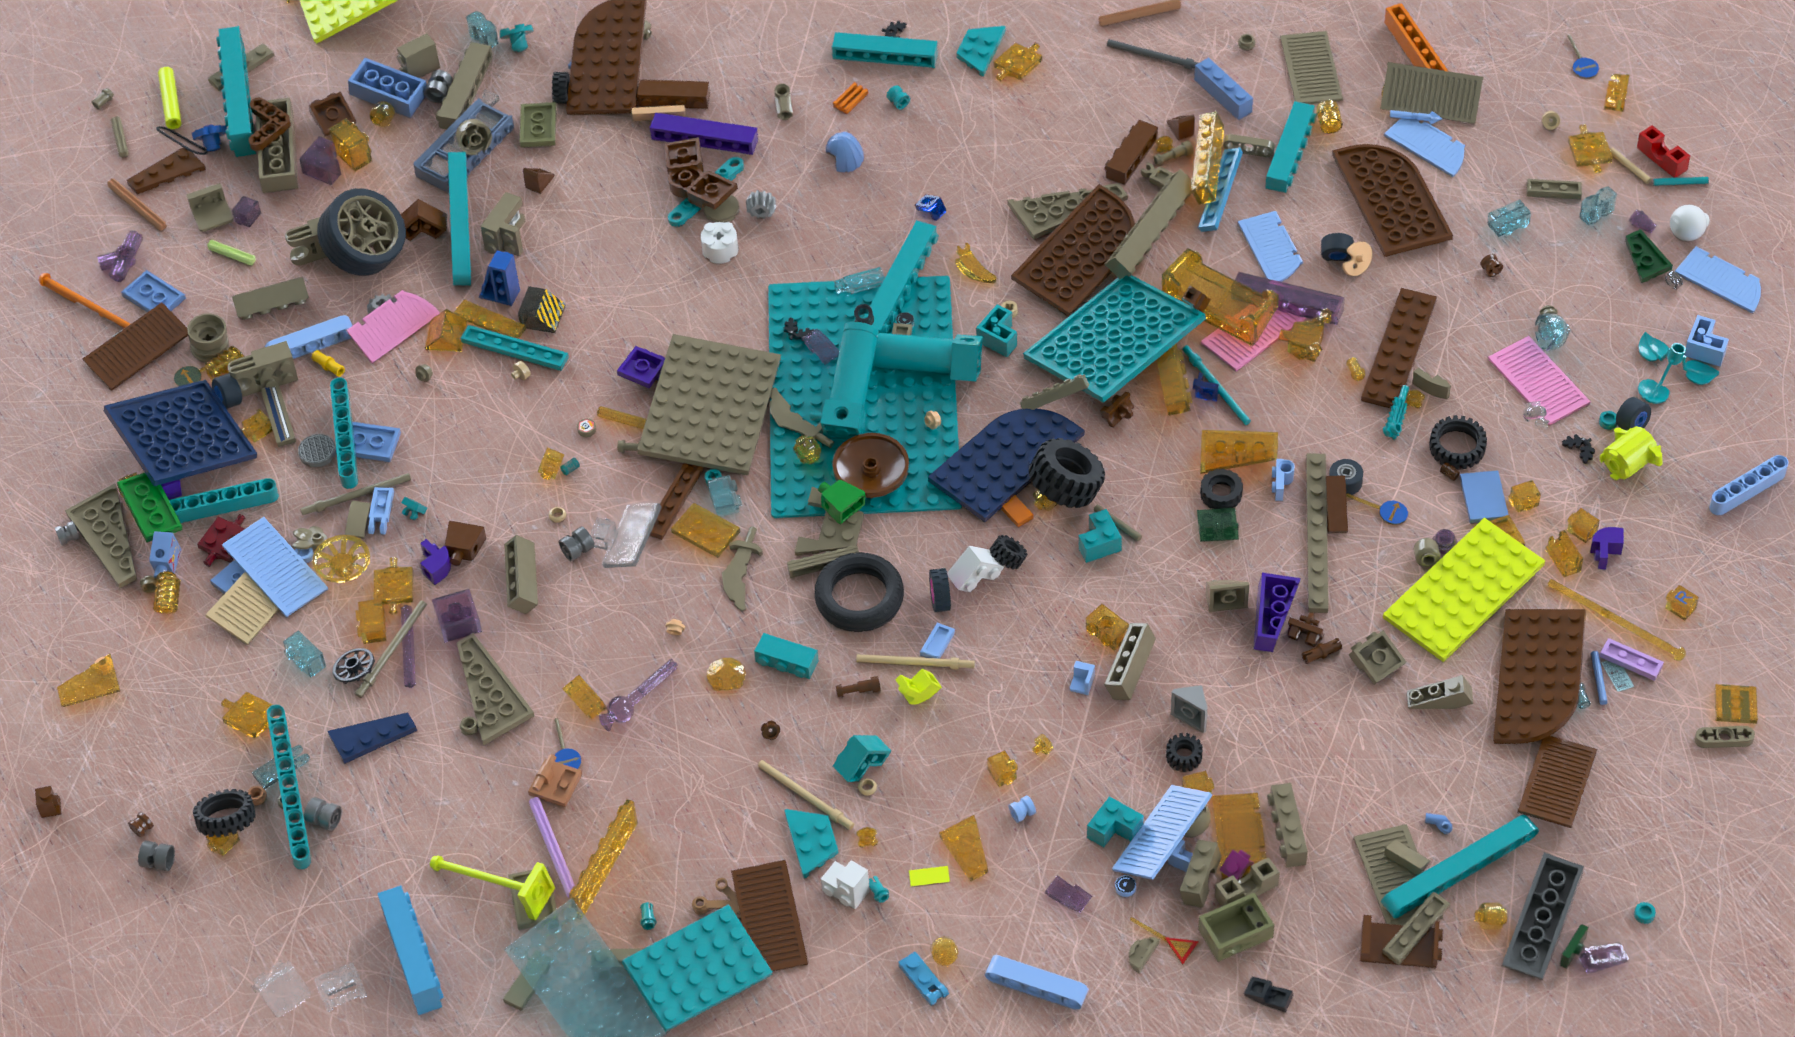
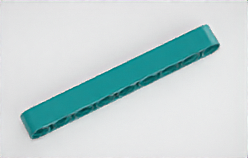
M448 152L453 286H470L471 262L466 152Z
M276 704L268 708L267 719L292 861L294 866L301 870L310 866L311 855L285 710L281 705ZM286 785H293L292 787H289V788H286V787H285ZM293 820H299V821L296 822V823H292V822H291V821H293ZM298 837H301V838H302V839L299 840V841H295V840H294L295 838H298ZM300 855H304V856H305L304 858H301V859L297 858V857L300 856Z
M1522 814L1390 891L1381 899V904L1394 919L1399 918L1423 904L1433 891L1440 894L1530 841L1538 834L1539 828L1527 815Z

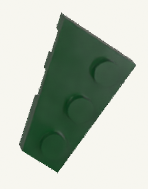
M1641 229L1626 235L1625 242L1641 284L1672 270V263Z

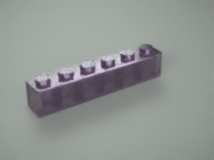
M1238 272L1232 285V300L1248 304L1253 303L1258 306L1338 325L1344 311L1345 297Z

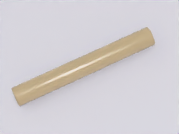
M1612 147L1608 153L1642 181L1646 184L1651 182L1652 179L1615 148Z

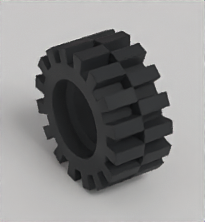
M569 72L553 73V102L567 103L570 82Z
M999 535L990 548V553H992L993 558H996L997 562L1000 561L1002 566L1006 565V568L1011 567L1013 570L1018 569L1028 555L1026 553L1027 550L1023 549L1024 546L1020 545L1019 541H1014V538H1009L1008 535Z
M1179 733V737L1174 735L1173 739H1169L1166 746L1167 763H1170V767L1176 766L1175 770L1177 771L1182 768V772H1186L1188 768L1190 772L1193 771V767L1196 769L1198 764L1202 762L1203 746L1199 739L1196 740V736L1190 737V733H1186V736H1183V733ZM1182 748L1192 751V754L1180 756L1177 754V750Z

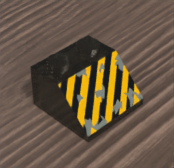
M528 286L518 312L520 328L556 333L566 307L565 303L546 289Z

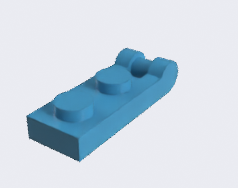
M916 951L898 962V966L931 1006L937 1003V999L945 998L949 995L946 986L938 980Z

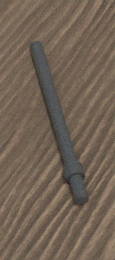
M1111 39L1107 41V46L1182 65L1190 70L1192 68L1195 69V65L1198 64L1194 59H1183Z

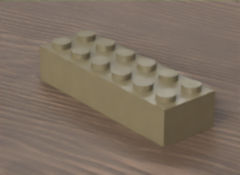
M290 98L268 100L269 103L289 115L291 127L263 150L258 151L259 180L263 193L297 189L298 175L294 113ZM269 112L266 115L272 116L274 112ZM256 116V129L259 130L267 122ZM269 130L266 134H272L274 130Z

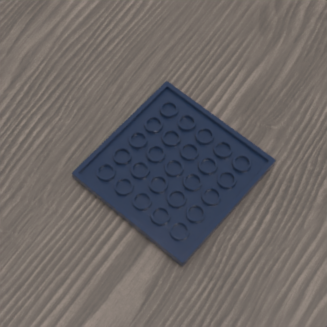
M207 380L104 405V413L154 486L257 458L256 450Z

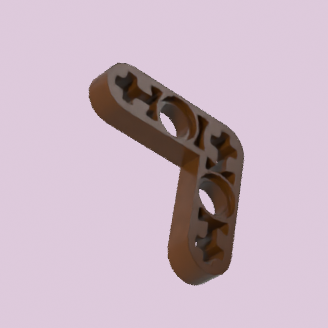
M261 97L250 101L252 113L267 122L249 137L251 149L261 151L291 127V121L288 114ZM269 112H274V115L267 116L266 114ZM274 130L272 134H266L267 131Z

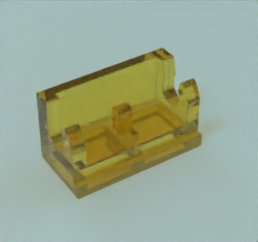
M1630 74L1611 75L1612 79H1618L1619 81L1611 80L1608 82L1604 109L1624 112Z
M1565 530L1560 531L1559 537L1556 540L1551 536L1545 549L1562 576L1567 577L1581 572L1583 557Z
M580 675L576 676L562 688L590 719L607 709L602 699Z

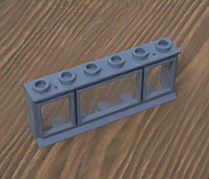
M478 98L413 163L416 177L449 193L448 152H463L458 146L455 137L458 126L465 120L478 119L489 127L492 134V141L487 150L478 152V155L466 154L468 176L502 142L503 138L512 132L514 128L512 115L509 116L483 103Z

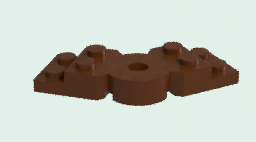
M699 138L664 144L670 191L674 196L688 198L689 203L702 209L708 206L715 210L738 189L737 183L711 171L703 172V159Z

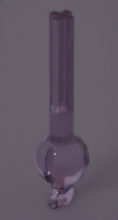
M673 659L668 660L629 695L612 698L607 704V714L599 715L600 724L610 732L614 722L624 723L630 720L634 714V705L675 671L678 664Z

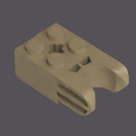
M320 217L307 221L308 224L286 232L285 239L287 244L295 247L290 253L293 264L300 266L327 257L319 244L317 235Z
M287 341L251 351V355L235 359L228 364V372L233 378L237 379L242 397L261 392V388L264 387L267 388L277 384L280 386L298 380Z

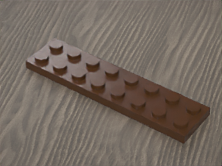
M1401 288L1362 393V402L1391 409L1394 397L1399 398L1402 386L1407 385L1435 307L1437 296Z

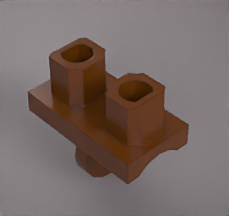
M1125 391L1121 396L1116 394L1112 398V405L1110 407L1104 406L1100 410L1102 418L1108 421L1110 427L1114 428L1123 418L1131 419L1133 417L1132 409L1134 404L1130 400L1131 395L1129 392Z
M1312 612L1308 616L1301 615L1299 620L1289 618L1288 638L1298 641L1300 634L1304 633L1307 634L1305 644L1315 647L1319 639L1323 640L1325 634L1323 629L1318 627L1320 621L1314 619V613Z

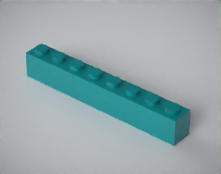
M916 220L875 295L870 307L874 314L872 326L877 328L879 333H889L891 323L895 322L898 310L903 307L904 298L910 294L911 285L917 281L919 270L924 268L926 257L930 256L933 244L937 243L939 235L935 225Z

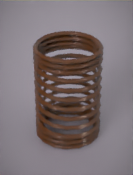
M1444 463L1440 468V472L1443 475L1445 473L1453 481L1460 475V471L1448 463Z

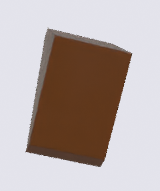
M1194 114L1181 115L1167 120L1168 126L1178 141L1194 135Z
M523 168L525 187L541 194L555 174L541 168Z

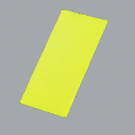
M948 866L909 870L911 886L950 882Z

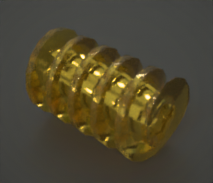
M230 346L228 350H224L222 354L212 358L211 362L207 361L205 363L208 377L212 381L214 378L222 376V373L228 374V364L235 359L244 357V355L236 347Z
M164 571L157 575L153 610L157 613L171 614L178 610L177 605L179 603L181 581L173 572Z

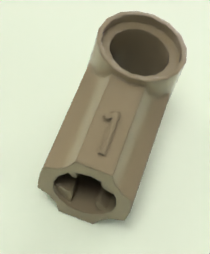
M778 84L774 88L777 116L782 120H789L790 117H793L790 88L786 84Z

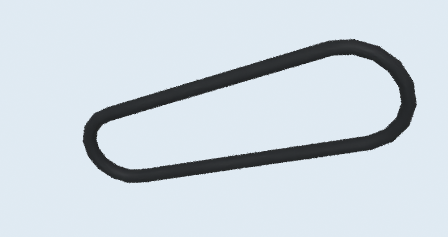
M158 126L156 128L158 132L192 153L206 155L208 153L204 147L167 127ZM160 129L170 131L205 152H197L188 148Z

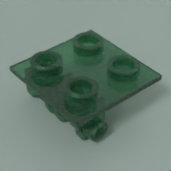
M1235 508L1197 510L1200 542L1239 540V524Z

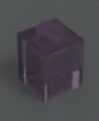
M243 196L232 209V213L237 224L251 227L260 216L261 210L258 201Z

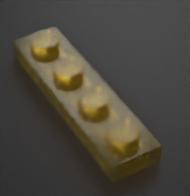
M465 299L454 311L455 316L486 330L517 339L526 330L524 324Z

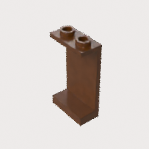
M1363 915L1360 962L1398 965L1385 956L1382 951L1404 925L1372 923V915ZM1435 921L1434 928L1427 932L1400 965L1436 968L1437 961L1442 960V948H1438L1439 942H1442L1443 929H1439L1440 921Z

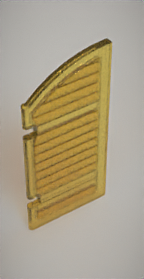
M1258 793L1213 795L1212 802L1217 843L1221 853L1220 867H1222L1232 850L1238 852L1240 850L1245 851L1251 856L1250 860L1254 864L1266 859V852H1259V848H1265L1261 813H1254V809H1260ZM1250 865L1248 866V868L1246 869L1241 878H1244L1249 874L1251 870ZM1221 872L1222 881L1229 878L1227 875Z

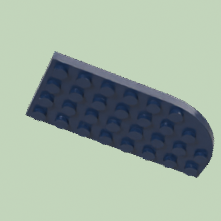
M1025 408L1010 411L990 422L928 476V482L980 520L986 522L1014 495H1017L1031 483L1029 466L1042 443L1053 438L1055 440L1057 438L1069 439L1076 443L1085 435V430L1065 416L1053 411L1038 408L1034 410Z

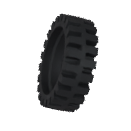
M1453 415V419L1448 416L1445 420H1439V423H1436L1434 428H1432L1429 442L1431 455L1434 456L1437 462L1440 460L1441 465L1448 463L1451 466H1455L1456 470H1459V466L1462 467V470L1467 469V465L1471 468L1474 466V463L1477 465L1480 459L1482 460L1487 445L1486 432L1482 426H1479L1477 421L1473 423L1472 418L1465 420V416H1461V419H1458V415ZM1449 432H1464L1476 441L1477 446L1467 453H1452L1440 444L1439 439Z
M224 789V792L216 791L215 795L211 793L208 795V798L203 797L202 801H198L196 803L197 806L193 808L197 830L204 836L208 835L209 837L214 835L221 837L222 834L226 837L229 836V833L236 834L237 830L242 831L244 827L250 826V823H253L256 817L251 795L240 789L238 791L236 789L231 791ZM224 809H239L225 817L210 818L212 814Z

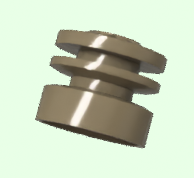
M211 313L194 317L187 327L191 353L197 360L206 363L221 360L229 351L226 323L221 317Z

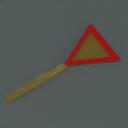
M1130 918V921L1166 941L1182 965L1199 943V941L1165 937L1135 918Z

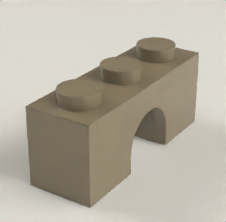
M1204 840L1197 841L1180 888L1184 904L1204 908L1209 893V874H1216L1221 860L1218 843Z
M1268 857L1252 865L1249 874L1243 879L1237 881L1234 875L1217 883L1215 885V898L1222 907L1252 893L1259 896L1279 885L1280 872Z

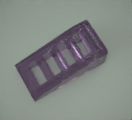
M1620 942L1583 948L1579 956L1586 973L1600 971L1628 962L1629 960Z

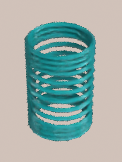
M573 457L570 461L560 466V469L567 476L580 467V464Z

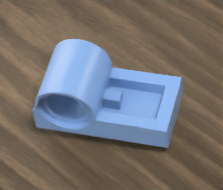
M1276 459V466H1272V478H1275V481H1272V493H1275V501H1283L1284 485H1289L1294 480L1295 466L1290 460Z

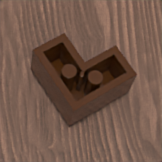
M417 199L401 213L406 229V239L412 241L421 232L437 239L447 230V214L420 199Z

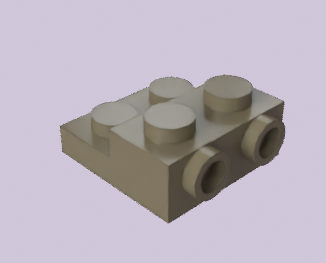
M1384 630L1378 634L1373 632L1366 637L1367 641L1365 643L1358 642L1352 646V652L1349 654L1360 671L1363 669L1374 685L1407 663Z

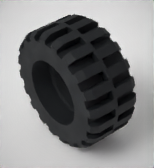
M1053 438L1045 441L1039 447L1029 466V477L1031 482H1033V486L1039 490L1040 494L1048 497V500L1055 501L1061 506L1066 505L1068 508H1081L1089 505L1096 497L1104 483L1105 470L1102 462L1098 461V457L1092 454L1091 450L1087 447L1084 448L1082 444L1074 443L1069 439L1057 438L1055 440Z

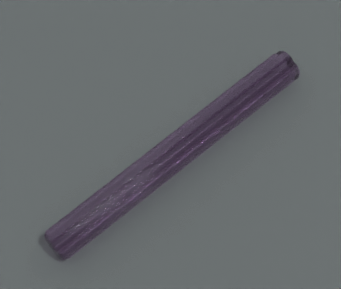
M404 605V607H401L402 626L413 612L411 606ZM412 626L402 640L404 685L409 688H413L416 685L414 632Z

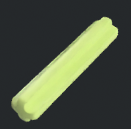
M210 240L207 244L209 250L245 264L253 265L256 261L254 255L220 242Z

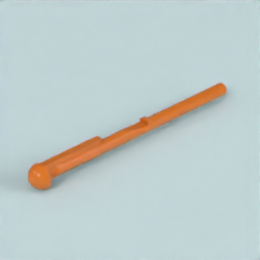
M43 273L39 276V283L42 286L49 288L73 303L79 302L99 313V316L105 317L123 328L130 325L129 322L52 280L49 273Z

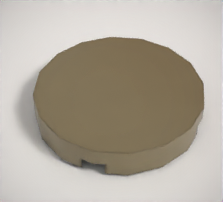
M733 195L728 197L715 210L708 206L704 207L706 218L714 220L715 223L732 221L739 213V202Z

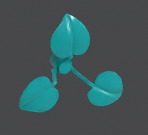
M1644 332L1639 341L1638 350L1644 359L1653 362L1657 359L1662 361L1667 358L1669 362L1659 383L1652 379H1645L1639 383L1638 392L1649 403L1660 404L1668 399L1670 390L1662 386V383L1671 365H1678L1682 361L1683 370L1687 371V379L1699 385L1711 382L1720 373L1715 368L1696 360L1686 362L1687 356L1684 355L1686 348L1680 343H1673L1671 348H1669L1664 342L1650 336L1647 332Z

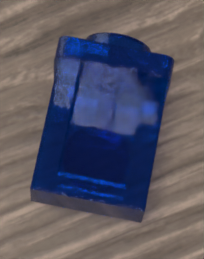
M1199 372L1198 379L1194 378L1192 387L1195 390V398L1217 402L1219 384L1203 381V373Z

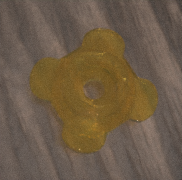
M1161 136L1155 142L1158 146L1156 150L1159 153L1170 152L1174 148L1172 146L1173 139L1168 136Z
M1419 390L1408 391L1405 403H1407V406L1421 408L1425 395Z
M864 827L858 830V846L862 848L869 845L876 846L878 844L875 836L877 834L876 829Z

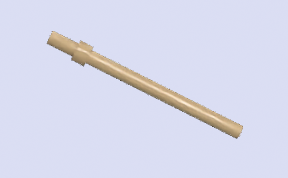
M857 654V662L938 666L957 670L959 668H975L974 660H959V658L951 657V659Z
M761 760L759 762V768L829 815L832 821L842 824L849 830L854 827L855 824L843 816L844 814L841 811L833 809L765 761Z

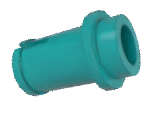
M873 876L875 882L872 878H869V888L874 894V899L883 903L889 898V890L883 887L877 876Z
M649 902L640 905L642 916L640 925L645 930L653 929L657 923L654 918L653 904L650 903L649 908Z

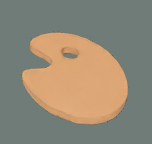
M1356 242L1349 246L1347 253L1351 256V260L1344 262L1342 268L1347 275L1357 276L1369 267L1372 259V249L1366 242Z

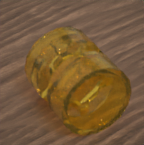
M1325 100L1318 104L1316 112L1321 131L1333 134L1341 130L1343 121L1338 103L1334 100Z

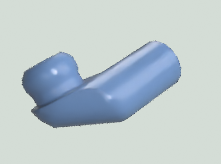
M1426 813L1425 823L1435 824L1444 834L1452 831V824L1446 816Z

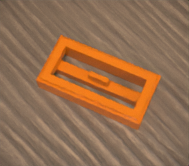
M854 82L833 102V107L848 114L869 94L868 89H863V86H857V83Z

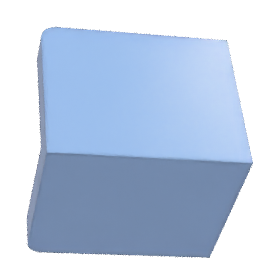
M1075 661L1070 691L1089 695L1095 677V665Z
M1181 839L1169 856L1168 864L1186 872L1193 853L1185 850L1184 840Z

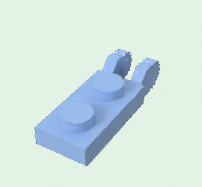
M374 488L369 512V534H374L375 522H381L380 533L386 534L387 522H389L394 497V488Z

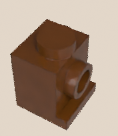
M51 786L36 788V806L41 818L62 815L61 798L58 796V793H54Z

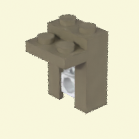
M505 192L480 226L484 247L489 253L495 254L496 251H506L517 256L523 253L519 230L526 221L525 215L519 214V209L523 205L521 197Z

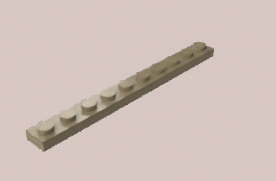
M1319 453L1306 454L1308 613H1328L1326 454Z

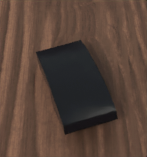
M1253 976L1244 992L1246 997L1283 1012L1287 1011L1294 996L1292 990L1273 986L1271 981Z

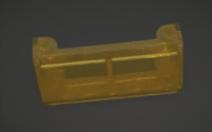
M1189 248L1162 274L1163 292L1184 302L1181 298L1189 286L1199 290L1211 299L1203 312L1206 317L1204 321L1251 346L1258 341L1278 308L1279 294L1268 289L1264 290L1261 294L1204 265L1200 253Z

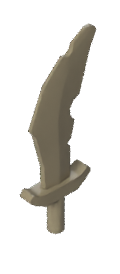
M777 388L772 389L770 395L772 400L769 402L770 414L779 427H784L806 436L801 439L802 446L804 444L810 445L818 440L829 448L833 447L834 441L823 435L821 424L814 426L803 420L798 413L791 412V406L781 396Z
M755 527L749 528L745 541L736 540L729 543L730 550L736 549L737 552L728 567L722 572L724 591L729 599L735 602V606L740 611L746 610L745 583L742 582V578L747 574L746 565H748L752 553L759 556L763 555L762 549L757 544L752 543L757 531Z

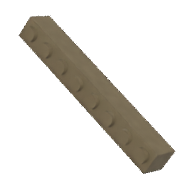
M1181 169L1170 176L1105 263L1119 279L1126 275L1129 277L1135 272V265L1137 266L1143 261V255L1152 249L1151 244L1160 238L1161 235L1159 233L1168 227L1169 224L1167 222L1177 215L1175 211L1179 210L1185 204L1184 199H1187L1193 193L1192 188L1196 183Z

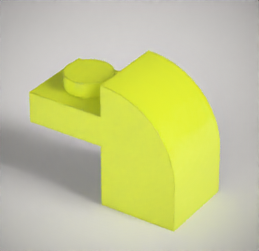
M921 669L912 679L903 675L895 679L899 685V691L904 695L908 703L912 705L930 699L942 688L934 675L924 669Z

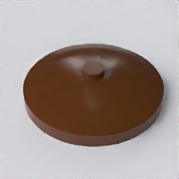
M864 433L851 437L840 445L833 457V474L836 481L843 480L863 490L866 498L880 497L895 491L903 484L909 471V459L905 448L894 438L880 433Z

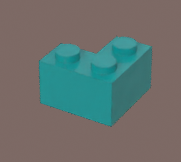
M996 304L976 327V336H983L982 345L1005 357H1008L1017 347V331L1011 329L1012 311Z
M1107 509L1089 514L1090 531L1078 535V549L1085 562L1088 563L1122 551V537Z
M853 735L847 741L844 750L837 756L833 768L847 782H859L870 766H882L892 750L877 735Z
M1109 796L1087 824V839L1104 848L1116 833L1131 842L1144 824V815Z

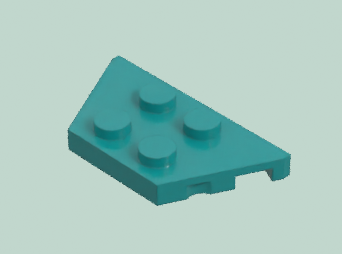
M1006 26L968 29L956 53L957 58L965 62L971 69H977L979 75L984 77L1006 32Z
M786 809L784 810L804 879L816 867L820 868L827 860L832 859L839 853L828 815Z

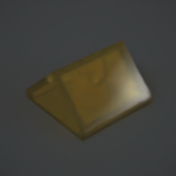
M448 309L439 313L431 319L425 350L462 352L463 343L461 342V336L467 328V321Z

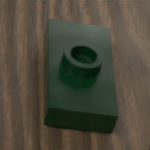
M1583 924L1579 926L1562 953L1560 966L1567 969L1575 955L1579 956L1584 948L1583 942L1588 932L1587 926Z

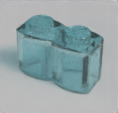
M475 11L466 16L468 31L472 38L479 40L480 44L491 45V48L499 44L495 25L491 21L486 20L482 13Z
M1604 187L1598 190L1595 195L1586 197L1582 201L1579 218L1587 225H1592L1598 222L1601 217L1611 214L1615 209L1617 193L1610 187Z
M730 475L707 480L717 518L739 513V506H742L740 495L735 493L737 491L735 480H731Z

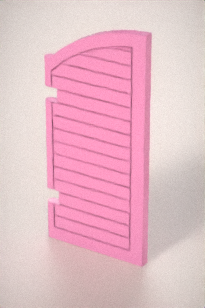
M402 290L394 296L397 300L395 303L389 299L362 319L365 322L363 326L357 322L346 331L368 360L373 363L441 313L425 299Z

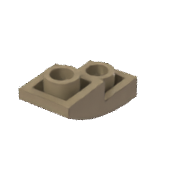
M1420 368L1413 372L1412 383L1433 396L1443 399L1449 398L1451 385L1447 380L1442 379L1439 375L1431 378L1427 372Z
M351 502L345 536L364 539L371 503Z

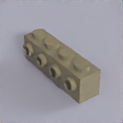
M303 277L232 296L238 318L242 317V320L252 318V314L257 312L260 315L270 313V309L275 307L278 310L288 308V304L295 302V305L306 303L305 299L309 298Z
M515 535L504 544L507 606L527 614L538 605L535 543Z
M1130 623L1104 683L1114 700H1131L1156 640L1148 623Z
M1291 783L1271 785L1270 794H1267L1268 805L1272 806L1273 810L1271 811L1272 822L1276 823L1277 827L1275 829L1277 841L1280 840L1281 844L1279 846L1280 856L1284 858L1286 868L1306 865L1308 851Z

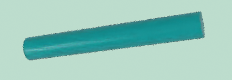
M1708 177L1653 179L1654 186L1709 183Z

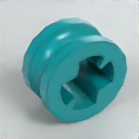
M717 469L707 471L705 473L706 485L710 488L719 487L722 484L721 472Z

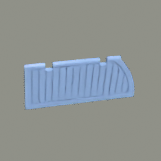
M1401 118L1384 133V136L1452 177L1457 174L1463 163L1465 145L1457 140L1454 143L1451 142L1452 137L1425 121L1421 124L1420 120Z
M1276 211L1238 221V225L1270 286L1286 280L1303 264L1299 254L1293 255L1297 250L1284 225L1278 227V224H1281L1282 221Z
M1697 246L1675 270L1679 276L1751 313L1758 306L1761 295L1760 278L1752 274L1748 277L1745 276L1744 270L1716 256L1708 257L1709 252Z

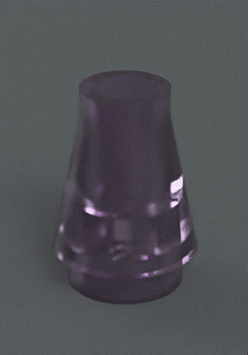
M1636 209L1629 219L1632 226L1647 231L1650 234L1657 227V224L1642 210Z

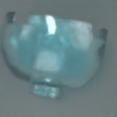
M1541 314L1537 317L1535 326L1538 325V331L1535 332V336L1540 348L1551 351L1563 346L1570 333V328L1566 321L1557 314Z

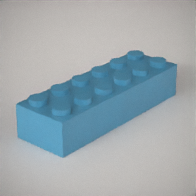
M400 885L377 893L418 1015L442 1008L440 999H443L444 996L441 985L436 976L432 959H430L429 951L408 892L404 893Z

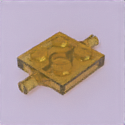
M1015 42L993 62L994 67L1002 71L996 76L997 80L1001 82L1007 76L1015 77L1019 80L1025 77L1043 61L1042 55L1035 52L1040 48L1039 44L1034 42L1033 45L1026 48Z
M1581 124L1579 126L1581 134L1568 137V143L1576 166L1592 165L1594 172L1597 173L1598 171L1600 173L1602 171L1600 164L1611 163L1613 159L1604 132H1588L1586 124Z
M390 557V567L374 570V605L388 604L389 613L392 615L393 611L394 614H397V604L413 602V567L397 566V557H394V561L393 557Z
M247 691L235 703L224 698L221 706L228 708L229 711L222 717L223 723L256 738L262 731L267 728L269 729L267 710L273 704Z

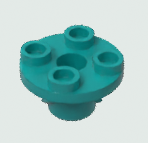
M518 24L514 26L515 29L509 30V28L499 30L500 39H510L511 48L514 52L526 50L528 48L526 35L534 32L531 24Z

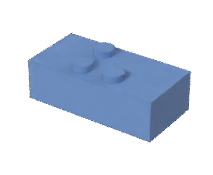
M367 58L363 59L348 80L349 95L375 105L379 102L380 105L387 104L388 108L385 109L409 118L412 117L426 97L424 95L426 88L425 80Z

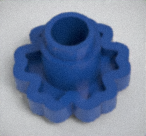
M204 126L191 132L193 140H203L204 148L208 152L221 149L220 137L226 134L227 126Z

